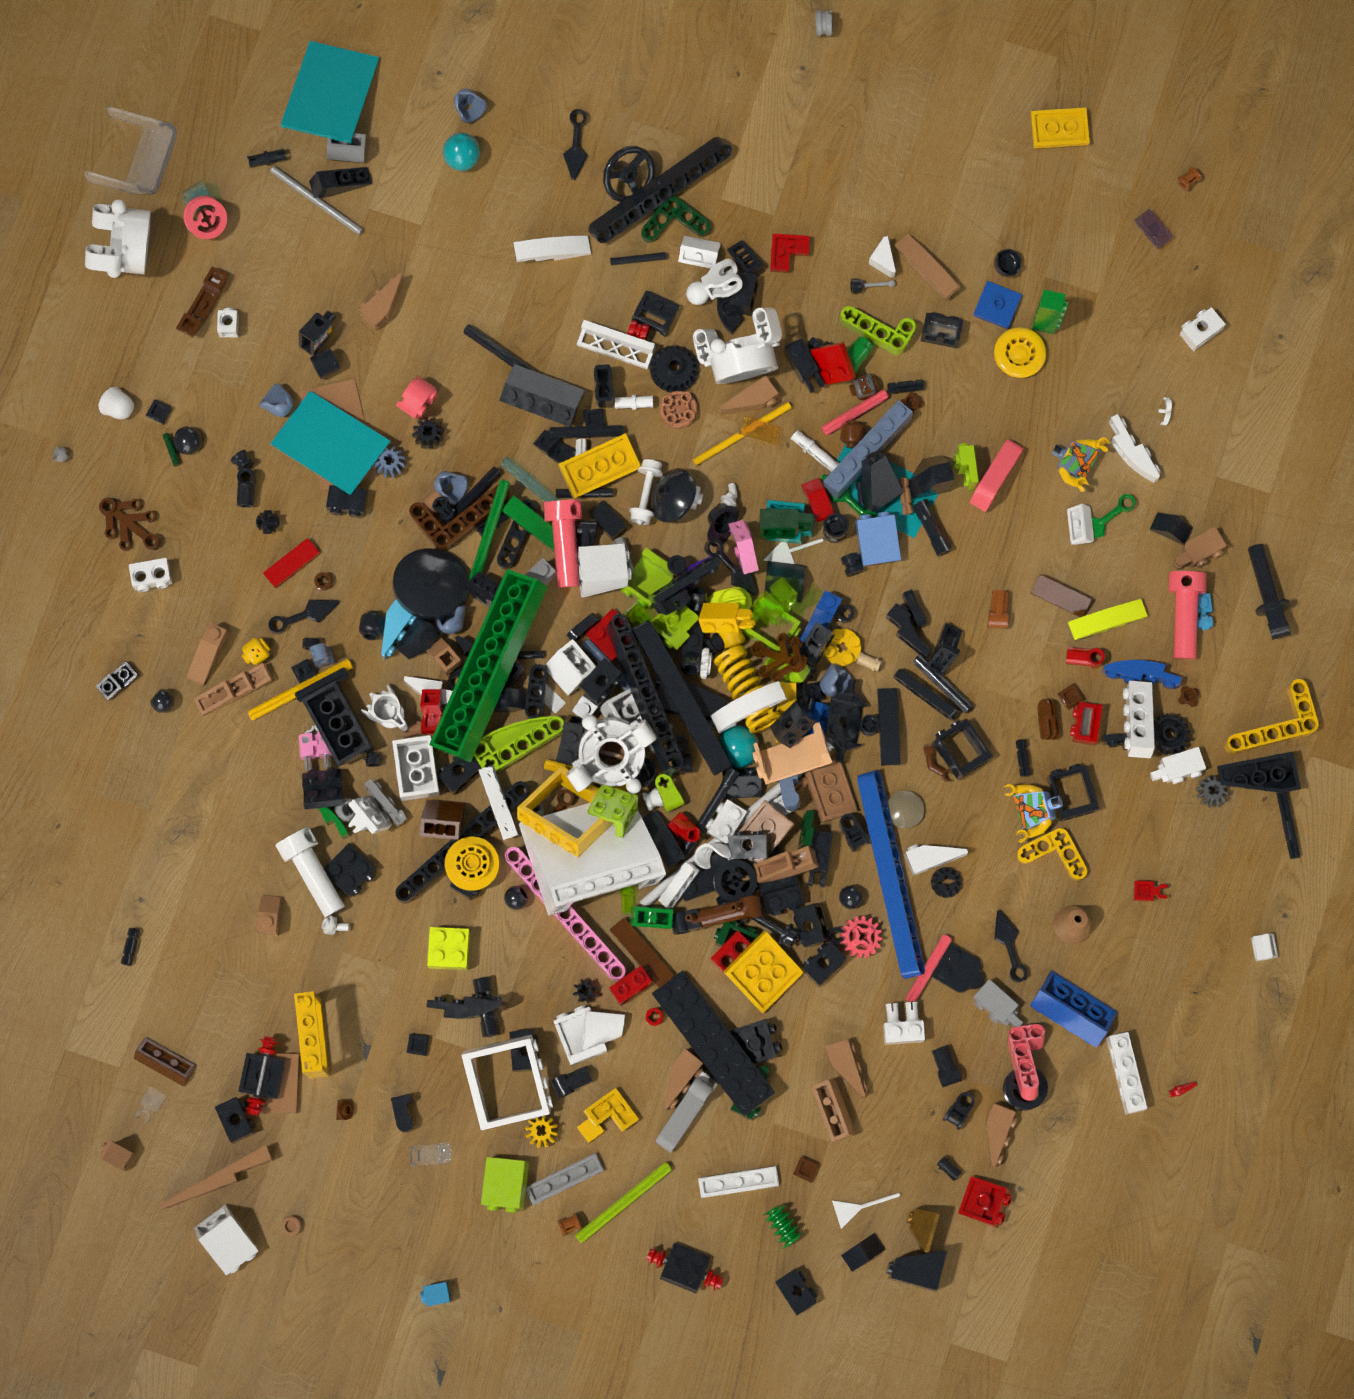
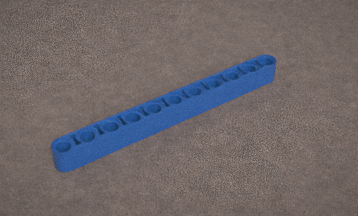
M873 770L858 775L857 781L900 972L904 979L923 975L925 973V966L882 777L878 770Z

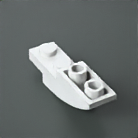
M1118 414L1111 417L1109 424L1116 435L1112 438L1111 443L1117 453L1138 474L1153 483L1157 482L1160 477V470L1156 464L1152 463L1150 459L1151 453L1148 448H1144L1143 444L1135 447V439L1131 434H1128L1124 419H1120Z

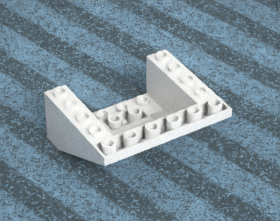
M591 803L542 816L576 839L599 819L587 813ZM638 810L623 838L615 836L616 827L613 826V823L579 858L570 852H566L559 845L553 844L543 835L537 834L534 829L523 825V822L519 823L548 916L567 911L573 902L638 884L639 889L656 885L662 880L666 872L660 854Z

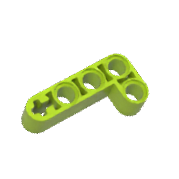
M851 306L843 308L840 314V323L843 327L861 337H865L870 342L894 355H900L905 351L915 333L916 324L911 318L902 319L896 330H893ZM862 323H866L870 327L868 329H862L860 325ZM909 326L912 330L906 332L902 329V327ZM883 332L886 337L879 338L876 334ZM899 341L902 343V346L895 347L893 342Z

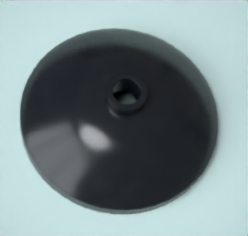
M675 468L659 478L652 490L650 502L651 511L656 519L664 523H673L681 519L689 511L696 495V482L693 475L685 469Z

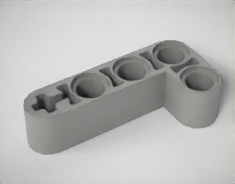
M697 1077L657 1137L655 1143L672 1153L714 1088Z

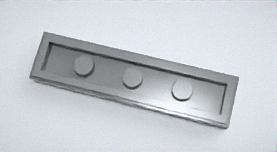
M596 1153L527 1186L526 1192L534 1206L604 1170Z

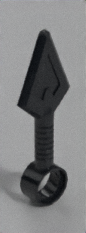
M575 109L570 113V123L574 126L572 147L563 153L572 180L576 179L588 156L580 148L581 127L586 123V114L581 109ZM581 114L583 116L582 122H574L573 116Z
M708 540L705 543V552L709 556L719 557L723 564L731 571V585L743 588L753 595H758L751 572L744 574L741 567L734 565L723 552L724 546L720 540ZM713 542L718 545L716 553L710 550V545Z
M309 599L305 610L284 619L280 616L272 617L268 623L269 629L273 634L278 635L286 630L287 625L305 618L319 623L339 604V601ZM279 620L283 623L280 630L272 628L274 621Z
M998 910L994 940L1005 945L1008 950L1012 965L1009 972L1010 979L1015 983H1021L1027 977V969L1019 964L1013 947V942L1019 932L1004 913ZM1019 968L1024 972L1023 978L1016 979L1013 976L1015 969Z

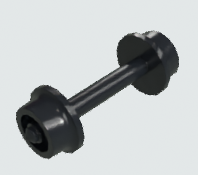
M762 916L750 918L781 936L778 942L780 947L785 946L790 949L798 942L797 938L800 932L794 928V924L790 923L784 930ZM741 919V924L745 925L749 919Z

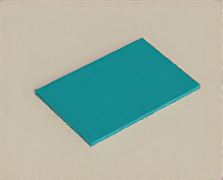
M310 41L280 127L351 143L379 62V57Z

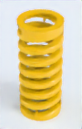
M736 646L726 650L714 660V664L719 666V674L723 675V682L728 684L727 689L732 693L733 700L764 687V685L756 686L761 682V678L759 676L752 677L756 674L757 670L754 667L748 668L752 661L745 658L747 651L744 646ZM734 664L729 669H725L728 665ZM739 673L733 678H730L731 675ZM746 690H749V691H747L746 693H744L743 695H739L741 692H744V691H746ZM775 705L766 707L744 718L750 733H758L769 728L780 717L779 712L772 711ZM765 715L764 717L760 718V719L757 720L756 722L753 721L755 718H758V717H761V716Z

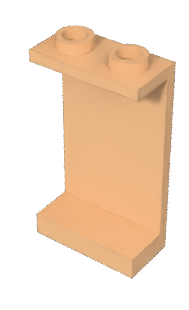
M820 722L813 725L814 734L801 737L791 748L780 744L761 751L758 743H754L755 751L752 754L755 763H759V767H756L759 778H763L765 783L769 784L832 763Z

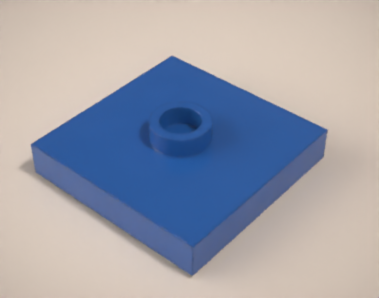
M987 281L973 316L1008 330L1022 294Z

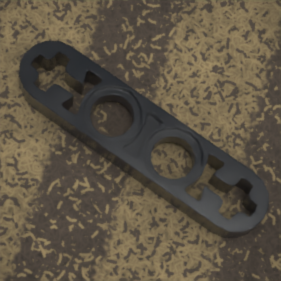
M524 500L523 503L526 506L531 505V509L536 513L535 503L531 500ZM515 521L512 522L497 557L499 567L504 570L513 567L528 533L525 529L523 531L516 530ZM510 539L518 540L519 544L516 548L508 546ZM507 551L512 552L509 555V561L511 562L503 565L501 558H506Z
M898 669L893 675V678L899 684L947 719L953 721L959 712L953 706L905 671Z

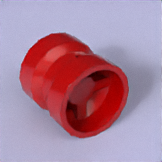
M632 320L627 335L646 341L650 325H641L638 321Z

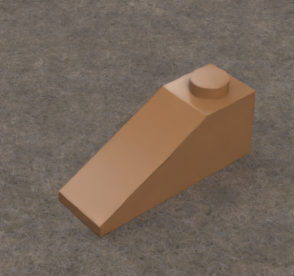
M765 375L721 405L719 413L725 415L759 410L766 406L769 408L777 402L776 399H778L779 393Z
M209 622L198 645L187 678L205 685L229 637L226 629Z

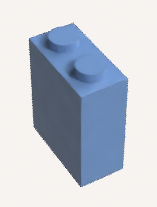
M889 511L880 512L877 517H871V514L860 515V519L855 520L861 565L901 560L894 514L890 515Z

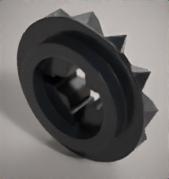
M942 867L932 875L931 887L940 897H953L961 889L962 879L959 872L953 868ZM945 874L948 880H954V882L949 884L948 890L945 884H938L944 881Z

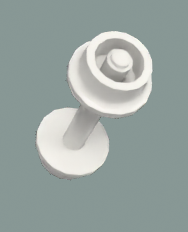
M644 459L642 466L638 468L640 473L646 475L639 508L629 509L631 513L630 521L638 525H649L651 518L654 517L653 512L646 510L653 477L663 476L661 471L662 464L654 459Z

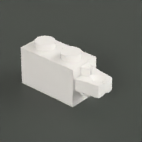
M1199 747L1162 758L1159 761V770L1151 772L1150 777L1152 781L1162 779L1163 782L1177 784L1183 782L1185 777L1191 776V779L1201 776L1206 767Z

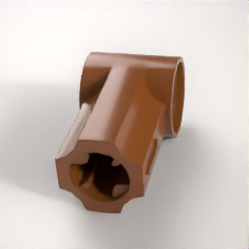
M1004 590L992 591L987 627L1007 629L1009 592Z

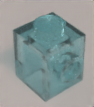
M199 181L182 191L183 197L181 199L186 206L195 197H211L204 183ZM202 205L198 207L196 210H200L204 208L206 205Z

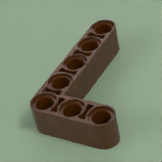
M498 485L444 527L441 526L426 506L420 502L410 506L411 519L436 549L447 551L472 532L476 525L488 519L491 508L484 510L482 505L484 503L492 505ZM509 488L503 506L510 500ZM421 509L424 512L421 516H415V510ZM471 514L477 516V519L473 522L467 520V517ZM432 523L435 525L432 531L425 529L428 524ZM455 526H460L462 528V531L460 533H454L452 532V529ZM440 538L447 539L444 545H439L437 541Z

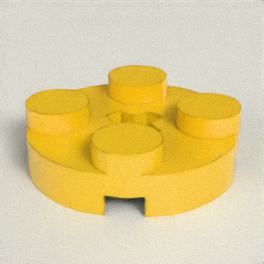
M834 629L832 632L836 635L824 653L827 661L830 664L835 663L841 667L855 663L861 652L859 637L848 629ZM843 643L845 644L847 651L843 650L842 653L838 652L839 648L836 646L841 645Z

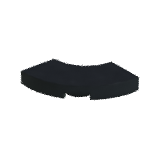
M731 296L718 297L717 312L724 328L732 334L743 321V318L740 314L732 312L733 307L729 306Z

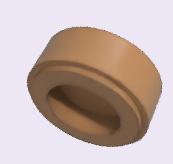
M294 1216L286 1217L281 1224V1229L287 1236H296L302 1227L300 1220Z

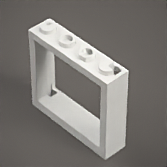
M532 1035L463 1051L462 1059L481 1130L550 1114L553 1107L552 1098L547 1096L548 1082L546 1077L542 1076L543 1063L542 1059L537 1057L536 1051H539L536 1039L533 1040ZM526 1046L542 1108L489 1120L473 1058Z

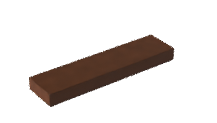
M625 917L610 929V932L634 960L642 966L647 975L659 988L675 976Z

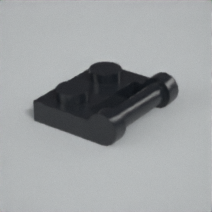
M646 290L631 321L635 320L641 324L650 325L651 329L660 332V335L665 337L680 306ZM642 311L665 321L664 325L641 316Z

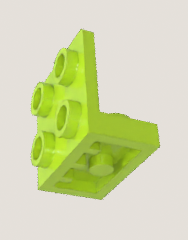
M601 785L587 813L613 822V826L616 827L615 836L623 838L638 810V795L608 785Z

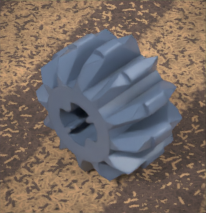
M387 446L385 452L374 463V467L378 468V474L384 472L385 478L388 477L389 473H391L392 478H395V472L399 475L402 474L400 468L406 467L403 463L406 461V458L401 456L402 450L396 451L395 446L389 450ZM389 459H393V464L391 463V465H387L386 461H389Z

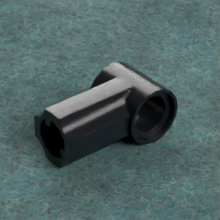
M242 468L237 473V507H254L256 477L252 470ZM245 474L251 475V479L248 482H243L242 477Z
M578 520L577 553L579 547L594 546L597 521Z
M948 1046L932 1050L931 1052L938 1069V1078L942 1087L961 1082L959 1070L954 1065Z
M586 1066L551 1080L558 1099L593 1082Z

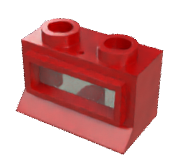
M1079 702L1077 706H1074L1072 717L1075 718V724L1071 725L1070 736H1073L1072 742L1095 746L1098 741L1103 704Z

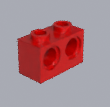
M739 931L710 958V961L723 974L727 967L722 965L721 960L724 957H729L733 962L741 954L735 950V946L742 943L747 948L751 944Z
M639 966L609 987V991L621 1006L650 986L652 981L642 966Z

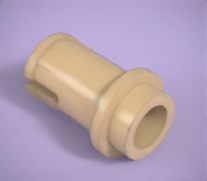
M862 652L859 654L856 664L872 669V672H878L882 663L878 657L873 658Z

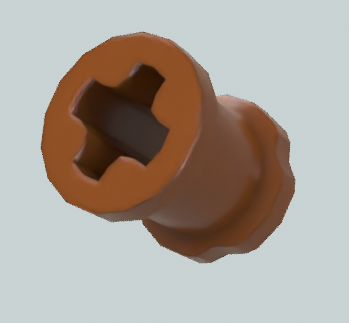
M1190 167L1186 174L1177 178V182L1183 190L1188 191L1190 186L1196 181L1199 182L1202 177L1194 167Z
M576 1213L562 1221L560 1219L557 1220L563 1236H566L568 1232L582 1229Z

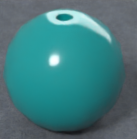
M459 132L451 135L445 141L442 155L450 168L457 171H467L473 168L479 161L481 149L473 136Z

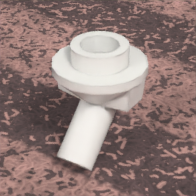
M731 483L728 485L729 492L721 496V503L725 506H735L737 508L736 484Z
M331 915L325 918L322 923V929L328 935L335 934V931H350L351 928L350 923H337V918Z

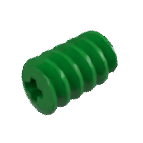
M785 1204L778 1205L762 1215H769L766 1222H773L770 1229L777 1228L774 1236H782L778 1240L779 1243H786L782 1249L799 1240V1237L802 1235V1232L795 1233L798 1225L791 1226L794 1219H787L790 1212H783V1209L786 1207Z

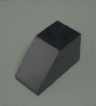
M416 617L395 649L407 659H411L430 649L441 632L429 622Z

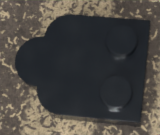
M952 943L949 944L931 975L933 979L957 993H964L969 988L978 989L984 983V976L979 971L981 967L979 960Z

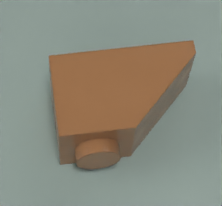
M261 897L256 930L258 934L278 936L282 897Z

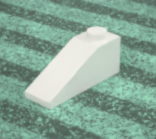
M916 844L907 848L908 851L905 852V858L912 875L915 876L967 856L968 851L961 848L928 845L919 847Z

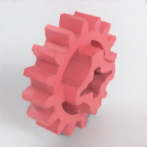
M856 916L853 917V922L851 920L846 921L848 926H842L845 932L840 934V937L844 938L840 944H846L844 951L850 950V956L857 954V958H861L862 955L867 958L869 953L872 955L876 953L874 948L878 949L881 947L877 942L883 939L878 937V934L882 931L876 930L878 923L872 924V918L865 921V916H861L860 920ZM858 924L865 925L867 928H861ZM860 934H863L864 937H862V940L860 941ZM861 946L865 950H859L855 947Z

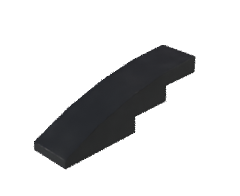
M877 688L881 766L900 765L897 689Z

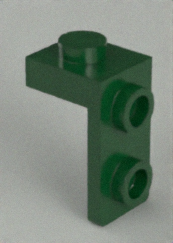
M732 921L723 923L721 929L717 928L713 939H716L715 945L722 947L729 930L739 931L742 935L753 940L759 936L757 934L758 931L749 927L743 929L739 927V923Z

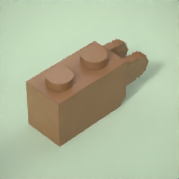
M1213 527L1187 541L1182 548V554L1174 560V567L1182 569L1188 565L1191 568L1197 565L1199 568L1208 562L1207 559L1212 556L1215 559L1224 554L1223 550L1227 545L1217 528Z

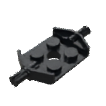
M852 679L848 680V687L844 693L831 696L825 732L826 741L837 751L835 762L841 764L844 763L846 750L861 746V744H857L862 707H867V704L855 694L856 680ZM841 717L844 719L843 727L840 724Z

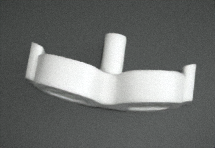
M1163 397L1165 409H1159L1158 412L1165 413L1164 421L1160 425L1166 426L1171 416L1172 402L1170 398Z

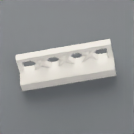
M586 320L583 321L577 346L648 370L655 351L654 343ZM585 333L592 335L595 342L591 344L583 343ZM609 341L613 348L604 350L600 343ZM627 347L631 354L621 356L617 349ZM641 352L648 354L646 363L637 361L635 355Z

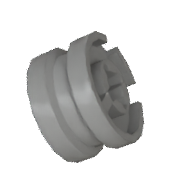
M816 10V36H821L822 34H826V36L832 35L831 10H826L825 12Z

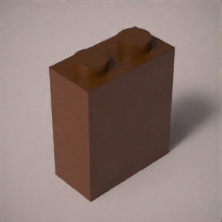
M426 800L421 816L420 836L459 840L464 821L465 804Z

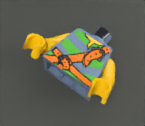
M1100 438L1099 440L1071 441L1067 449L1056 444L1051 454L1061 459L1057 468L1063 481L1068 485L1078 487L1081 492H1084L1085 489L1082 485L1087 484L1089 486L1086 476L1100 452L1098 449L1107 452L1108 448L1104 444H1110V442L1106 438Z

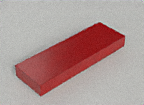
M307 538L264 571L263 574L272 586L277 588L318 556L320 552Z

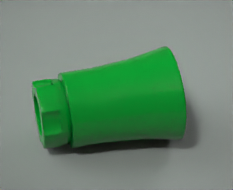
M859 336L846 349L855 374L873 349V345L863 336Z

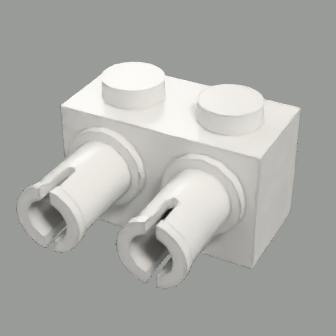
M911 1002L905 1003L907 1017L905 1022L899 1021L898 1003L892 1004L893 1012L891 1003L885 1004L887 1022L883 1024L884 1045L925 1041L924 1022L918 1019V1002H912V1010Z

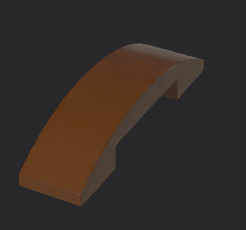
M213 266L211 267L203 281L204 285L188 312L184 313L176 330L192 338L196 335L218 301L229 274Z

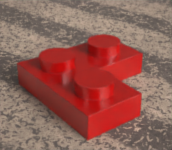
M772 233L770 271L789 273L790 255H809L810 236Z

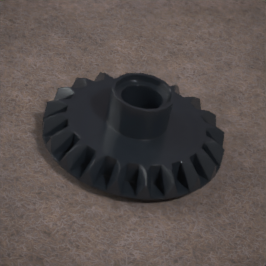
M668 345L665 348H661L651 359V378L660 389L666 392L685 391L695 383L698 377V361L695 355L684 346ZM672 364H676L679 366V369L674 371L669 367Z

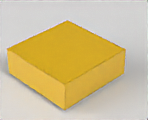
M589 1118L577 1127L588 1143L604 1132L600 1125L595 1127Z

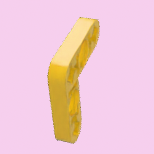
M1058 828L1022 846L1017 852L1019 862L1028 864L1056 850L1069 876L1073 880L1080 881L1087 874V868L1070 835L1062 828ZM1057 833H1059L1060 835L1063 834L1065 836L1063 838L1064 844H1066L1067 842L1070 844L1068 846H1065L1062 850H1060L1059 848L1062 846L1061 841L1055 840V838L1057 837ZM1045 841L1048 844V849L1040 851L1037 846L1038 842ZM1033 845L1035 852L1029 855V859L1026 857L1022 858V850L1029 852L1033 849L1031 847ZM1067 849L1074 852V858L1071 860H1067L1064 857V851ZM1076 859L1079 861L1075 864L1078 869L1082 868L1083 870L1081 872L1080 877L1078 874H1073V872L1075 871L1074 865H1072L1071 867H1069L1068 865L1070 863H1073Z

